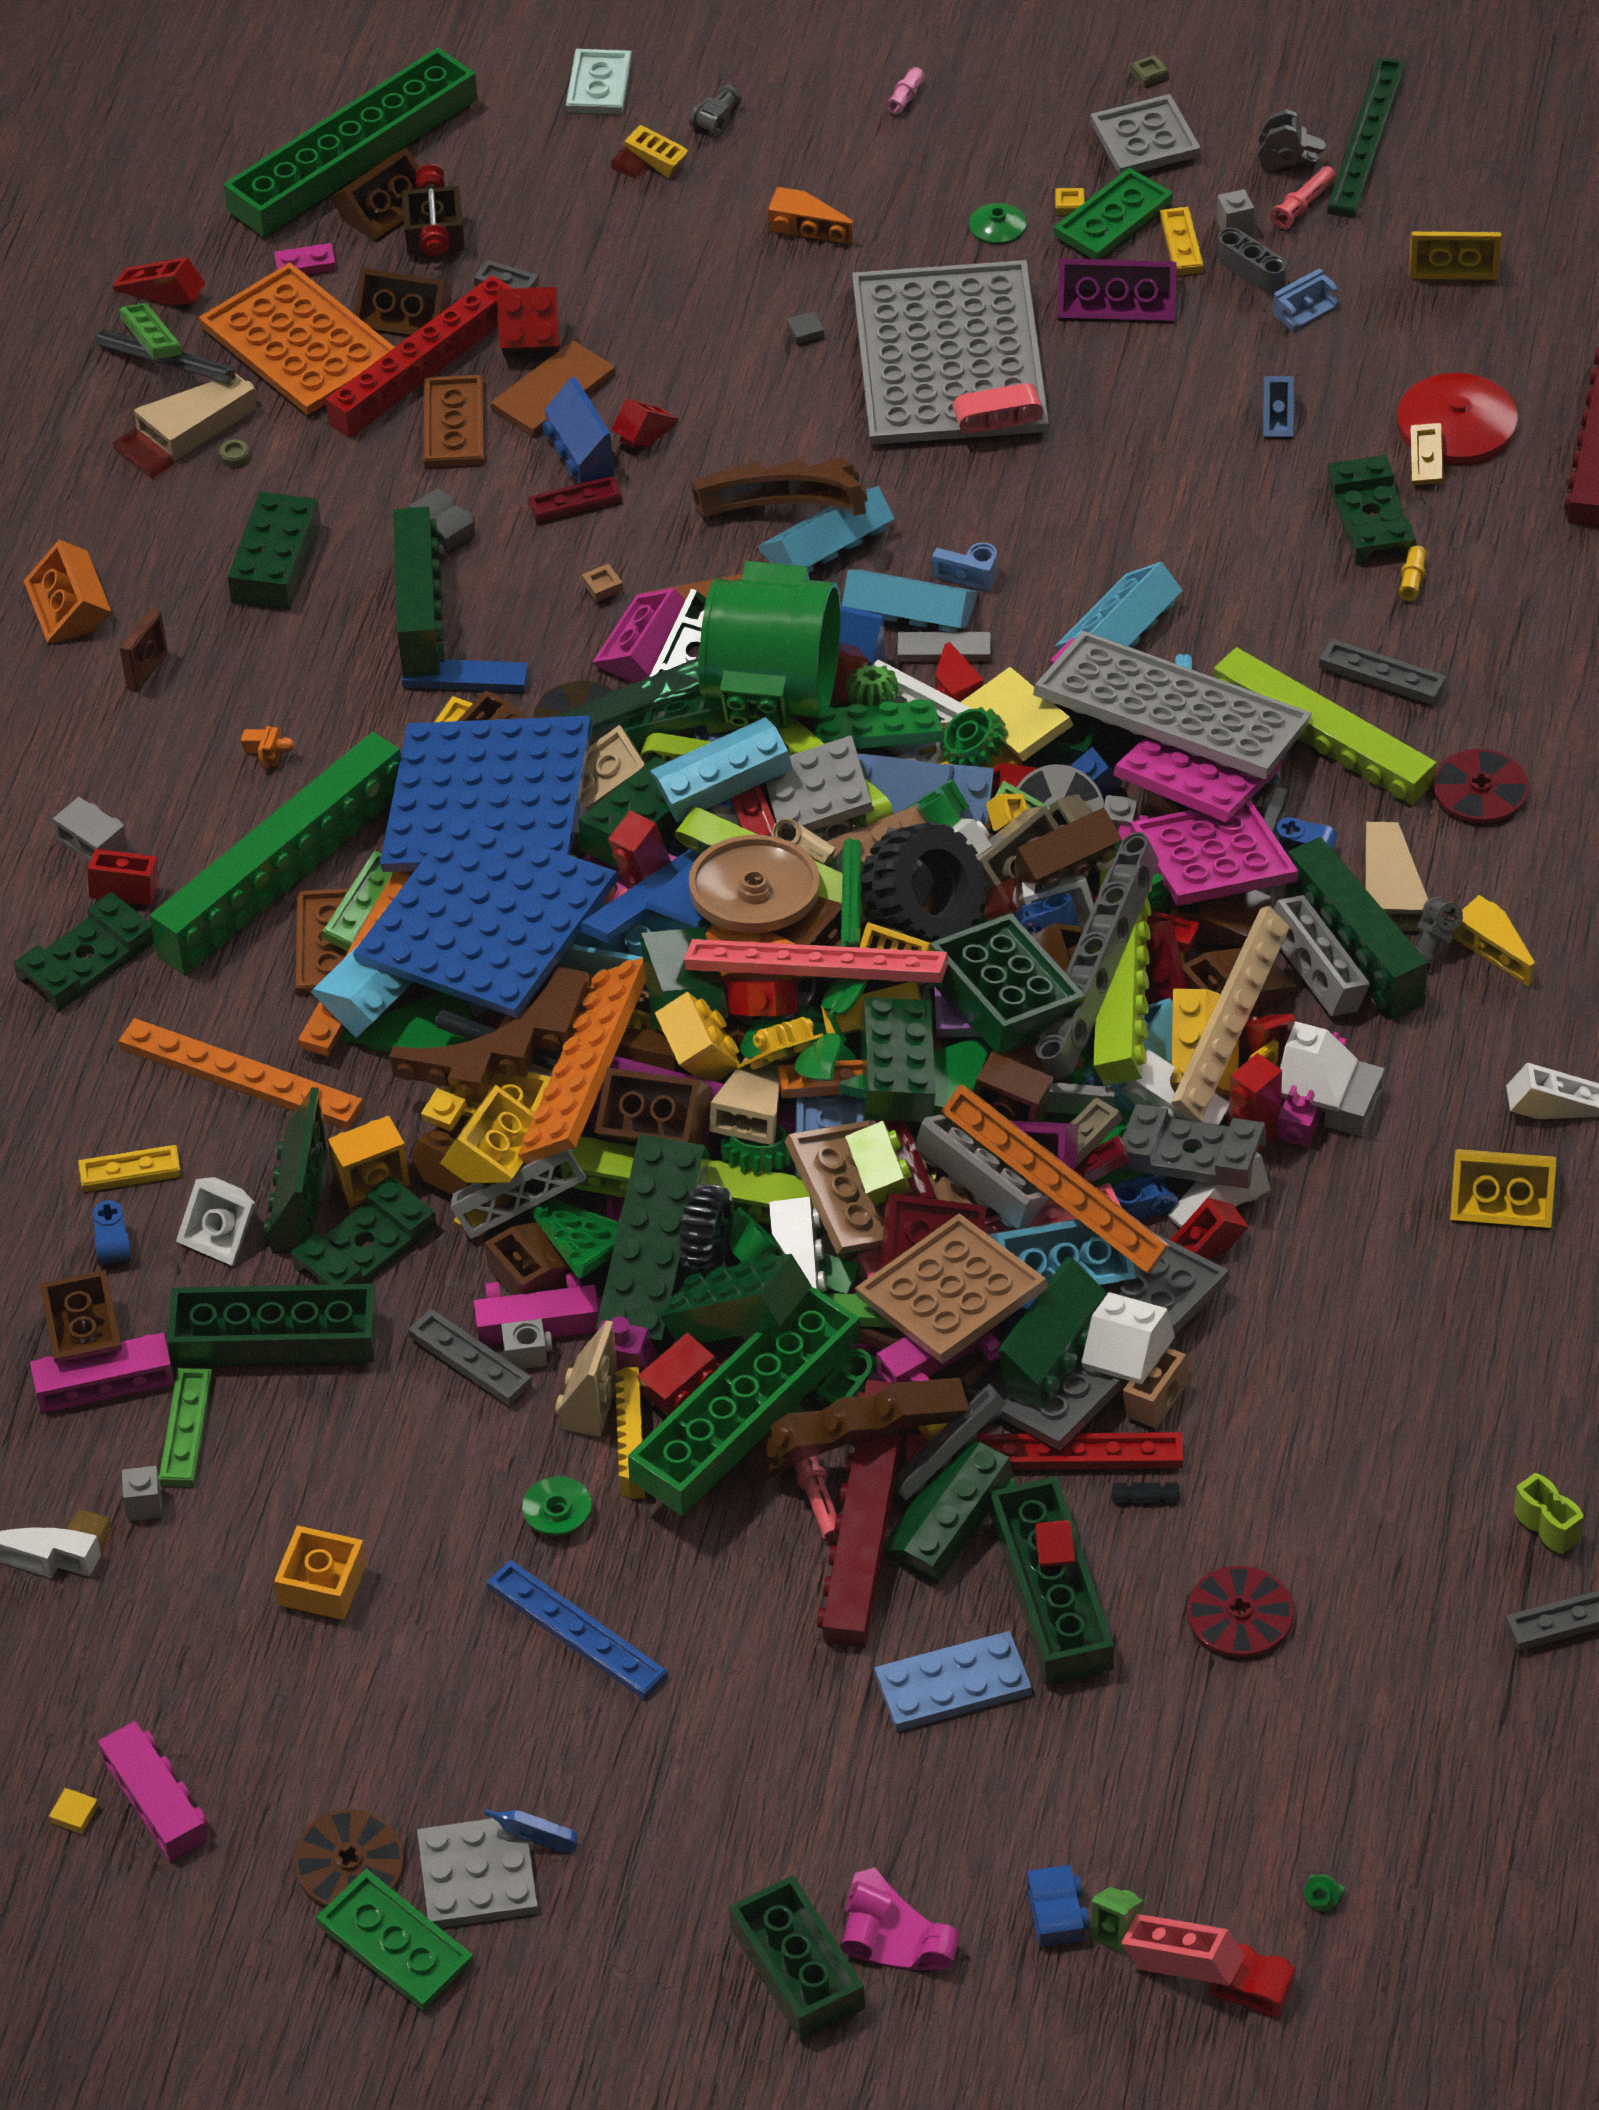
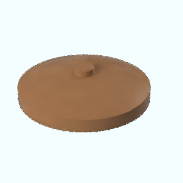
M744 835L718 842L698 856L689 873V895L695 909L711 923L736 932L763 933L792 925L811 911L818 899L820 890L819 871L813 858L798 845L782 838L767 835Z

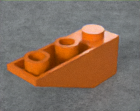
M777 187L768 208L769 231L853 245L852 219L805 191Z

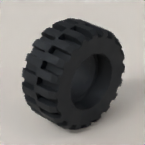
M936 822L911 825L883 835L881 840L875 842L871 847L870 853L872 855L866 856L863 865L866 872L861 874V885H864V893H861L863 903H867L869 910L866 913L870 921L875 920L878 926L893 928L908 936L929 943L972 928L974 924L979 922L982 916L979 910L985 907L987 896H983L984 889H987V879H983L982 870H985L983 862L978 861L976 857L978 852L972 844L968 845L966 843L968 839L959 831L954 832L951 826L946 824L939 825ZM917 860H920L928 867L935 881L936 899L930 913L919 904L912 888V872Z

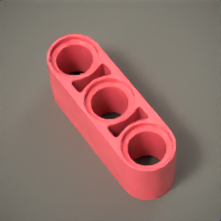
M1029 383L966 393L958 396L952 405L960 430L967 434L1028 424L1037 421L1043 415V407L1036 387Z

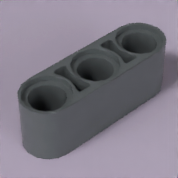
M1225 228L1219 232L1217 259L1221 265L1264 293L1274 295L1275 292L1286 287L1287 263L1283 257L1239 229Z

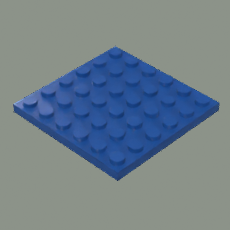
M591 716L407 723L380 861L382 871H415L455 817L571 856L593 726Z
M455 817L355 949L353 955L355 961L518 1018L581 932V922L595 913L619 880L615 870Z

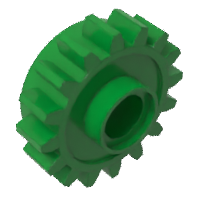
M983 707L968 709L959 713L945 728L943 743L940 745L941 750L944 752L942 754L943 757L952 765L982 767L984 762L991 765V757L993 755L1000 756L999 747L1007 745L1006 740L1003 738L1009 734L1005 728V722L992 709L986 712Z
M777 1124L773 1145L724 1135V1138L721 1139L722 1160L729 1161L730 1167L740 1166V1171L743 1172L747 1169H753L755 1174L759 1170L771 1173L772 1168L783 1170V1165H790L792 1159L784 1142L788 1137L787 1132L782 1126Z

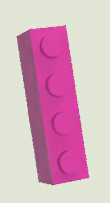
M164 1333L145 1335L141 1338L122 1341L121 1350L54 1363L53 1357L47 1356L39 1360L30 1361L40 1412H50L174 1385Z
M134 1721L98 1740L102 1761L169 1863L207 1843L205 1827L209 1826L205 1814L200 1807L193 1808L189 1802L191 1796L187 1787L182 1781L178 1783L172 1776L174 1775V1770L166 1756L159 1757L155 1751L157 1750L156 1742L148 1730L143 1732L137 1722Z

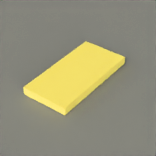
M1011 667L960 702L972 709L983 707L986 712L992 709L996 715L998 714L1005 722V728L1009 733L1003 737L1007 742L1006 747L1022 761H1025L1073 726L1070 717L1055 704L1048 703L1044 699L1034 696V686Z

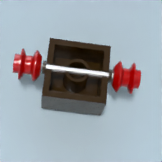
M426 164L419 167L415 174L417 189L402 190L407 255L427 254L438 256L445 252L464 251L465 242L460 186L445 187L444 171L438 165Z

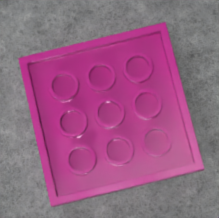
M1146 736L1115 765L1113 776L1227 822L1281 770L1283 759L1279 761L1266 779L1249 776L1241 770L1221 766L1216 761L1205 757L1191 755L1183 749L1163 745L1158 740Z
M1251 800L1227 822L1193 809L1130 823L1131 834L1141 832L1147 835L1159 859L1155 872H1158L1163 878V885L1177 906L1251 892L1272 886H1281L1298 880L1297 868Z

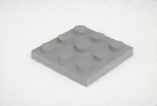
M1171 94L1090 114V123L1119 175L1128 168L1141 172L1200 157L1201 147Z
M852 735L790 755L793 770L766 782L776 822L783 818H790L800 823L809 831L874 811ZM793 825L786 826L781 832V838L785 840L796 836V829Z
M493 1818L417 1829L428 1919L439 1928L538 1914L528 1840L507 1833Z

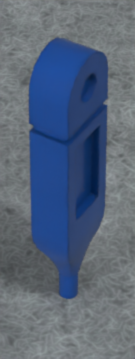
M485 1809L484 1815L495 1819L503 1830L511 1835L545 1847H551V1849L563 1853H571L576 1850L578 1835L570 1828L558 1826V1824L518 1810L494 1812Z

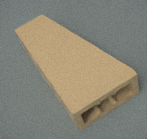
M235 373L236 379L230 383L215 380L138 407L134 410L137 432L172 461H176L257 410L256 389L251 382L243 380Z
M1366 822L1365 889L1401 931H1422L1417 926L1422 918V909L1428 897L1399 823Z
M745 1057L744 1060H743L741 1063H743V1062H745V1061H747V1060H749V1059H748L747 1057ZM776 1060L770 1062L768 1066L753 1071L750 1065L736 1069L711 1101L709 1131L773 1145L775 1142L780 1097L777 1069L778 1065H782V1062L778 1063Z

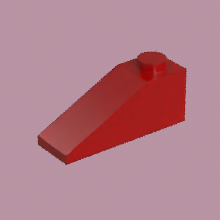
M183 257L125 268L112 285V288L117 292L174 306L179 304L189 305L195 302L206 283L190 259Z
M722 979L728 1014L779 1016L798 1012L797 979Z
M1293 1014L1248 1018L1239 1037V1048L1245 1061L1247 1062L1250 1055L1275 1039L1279 1042L1278 1063H1280L1295 1022Z

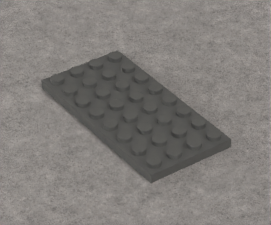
M1155 1233L1168 1243L1170 1247L1151 1273H1146L1133 1263L1136 1279L1107 1283L1100 1286L1107 1294L1110 1292L1167 1308L1174 1335H1176L1230 1280L1229 1270ZM1082 1353L1077 1360L1074 1370L1065 1376L1060 1383L1056 1395L1050 1397L1043 1408L1007 1396L1000 1361L971 1386H962L966 1400L971 1402L990 1384L999 1392L1006 1404L1002 1408V1412L998 1416L999 1418L1061 1450L1129 1381L1083 1368L1081 1363Z

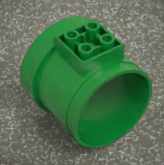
M745 561L741 580L735 579L730 581L723 578H715L712 581L706 598L700 634L699 686L703 700L722 701L726 723L746 726L766 717L776 729H788L791 715L814 718L825 717L833 694L840 646L841 602L837 583L809 580L807 566Z

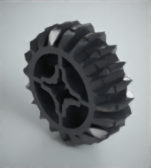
M698 1184L687 1198V1205L683 1209L684 1214L681 1220L680 1241L678 1243L680 1246L679 1256L681 1264L686 1271L693 1273L700 1271L703 1274L723 1266L727 1251L730 1250L729 1244L732 1239L733 1218L735 1215L733 1213V1197L728 1188L715 1184Z

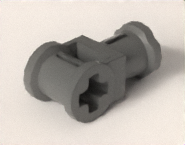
M731 85L721 87L719 95L715 99L707 97L702 103L695 105L690 115V126L693 128L701 127L710 131L711 135L719 136L730 121V110L742 103L741 94Z
M1432 897L1424 904L1422 918L1417 926L1422 931L1414 947L1426 961L1434 964L1436 960L1434 955L1442 939L1448 942L1453 930L1461 924L1463 919L1461 908L1457 904L1447 902L1440 897Z

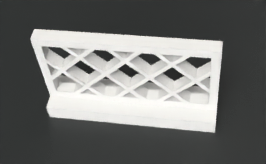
M880 660L874 663L877 667L885 665L888 670L895 671L897 683L899 684V694L894 703L911 702L915 699L932 700L942 729L946 728L956 715L965 710L972 709ZM943 742L884 746L885 749L897 755H902L909 751L917 761L938 764L945 759L942 755L944 752L940 748ZM937 747V752L930 760L919 755V750Z

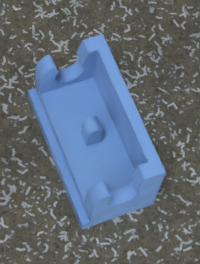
M1319 268L1274 293L1273 315L1295 332L1339 307V300L1330 293V291H1337L1338 288L1331 279L1323 274V270Z

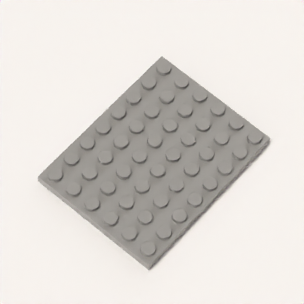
M1026 260L852 273L870 445L1049 432ZM1022 383L1033 384L1036 387L1043 407V415L1037 421L967 434L960 430L952 407L953 401L958 396Z

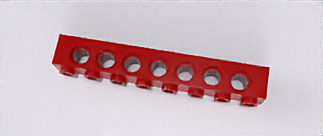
M491 275L326 398L329 425L348 438H351L423 384L424 378L432 377L499 326L497 289H510L512 287Z

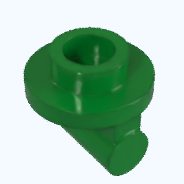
M1311 1874L1304 1887V1897L1307 1903L1319 1911H1328L1334 1908L1339 1900L1342 1901L1346 1892L1345 1886L1338 1884L1333 1878L1323 1874Z

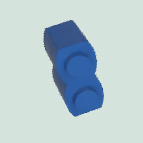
M1070 1865L1027 1871L1026 1886L1039 1947L1083 1941L1084 1929H1089L1087 1908L1080 1907L1078 1897H1082L1080 1876H1073Z

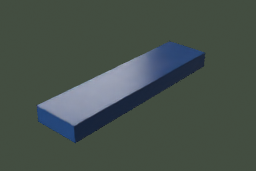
M445 659V662H439L440 675L403 678L402 675L403 688L525 692L528 663Z

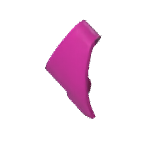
M875 1867L853 1875L845 1911L849 1915L840 1946L844 1953L866 1962L898 1969L944 1970L952 1967L960 1937L959 1931L950 1925L942 1923L933 1924L924 1918L892 1889Z

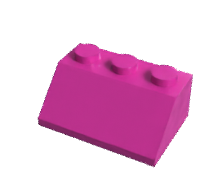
M675 588L636 595L592 663L596 667L631 683L647 682L686 601Z

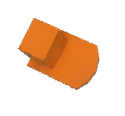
M266 726L265 729H244L240 740L245 753H258L260 765L264 769L278 767L282 752L287 753L294 749V741L287 737L282 738L278 727Z

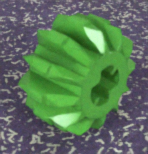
M873 664L867 667L861 665L860 669H852L851 675L847 677L846 692L850 705H879L882 702H894L897 699L899 684L897 683L895 671L888 670L887 666L877 667Z

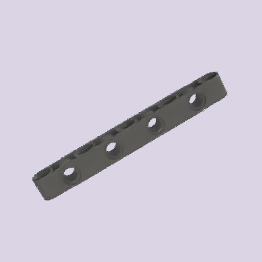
M1132 833L1123 839L1116 857L1107 872L1067 968L1066 974L1086 995L1085 1000L1044 1030L1036 1046V1055L1047 1075L1055 1080L1066 1078L1073 1072L1081 1051L1087 1043L1096 1017L1149 892L1159 859L1147 835L1144 833Z

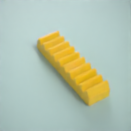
M624 1367L622 1370L615 1372L621 1496L630 1499L645 1498V1490L629 1480L628 1455L643 1441L641 1388L637 1377L639 1375V1367Z

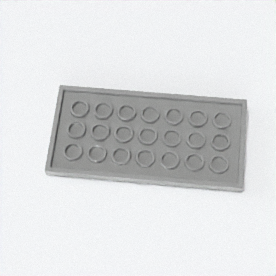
M1082 631L1038 680L1033 692L1034 696L1042 698L1048 703L1059 704L1072 709L1078 714L1095 717L1106 724L1128 729L1133 734L1158 740L1163 745L1183 749L1191 755L1202 756L1216 761L1221 766L1232 767L1246 772L1251 777L1263 779L1267 778L1306 729L1312 715L1311 712L1086 631Z

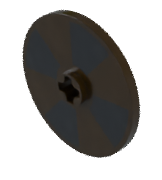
M573 681L558 685L545 693L538 701L533 717L591 716L593 723L589 744L591 746L620 725L623 728L620 707L625 704L619 694L606 685L592 681Z

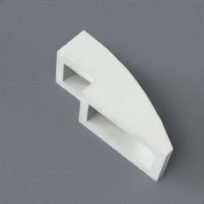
M21 1528L0 1531L1 1563L49 1578L53 1577L57 1568L90 1577L101 1557L96 1535L59 1528Z

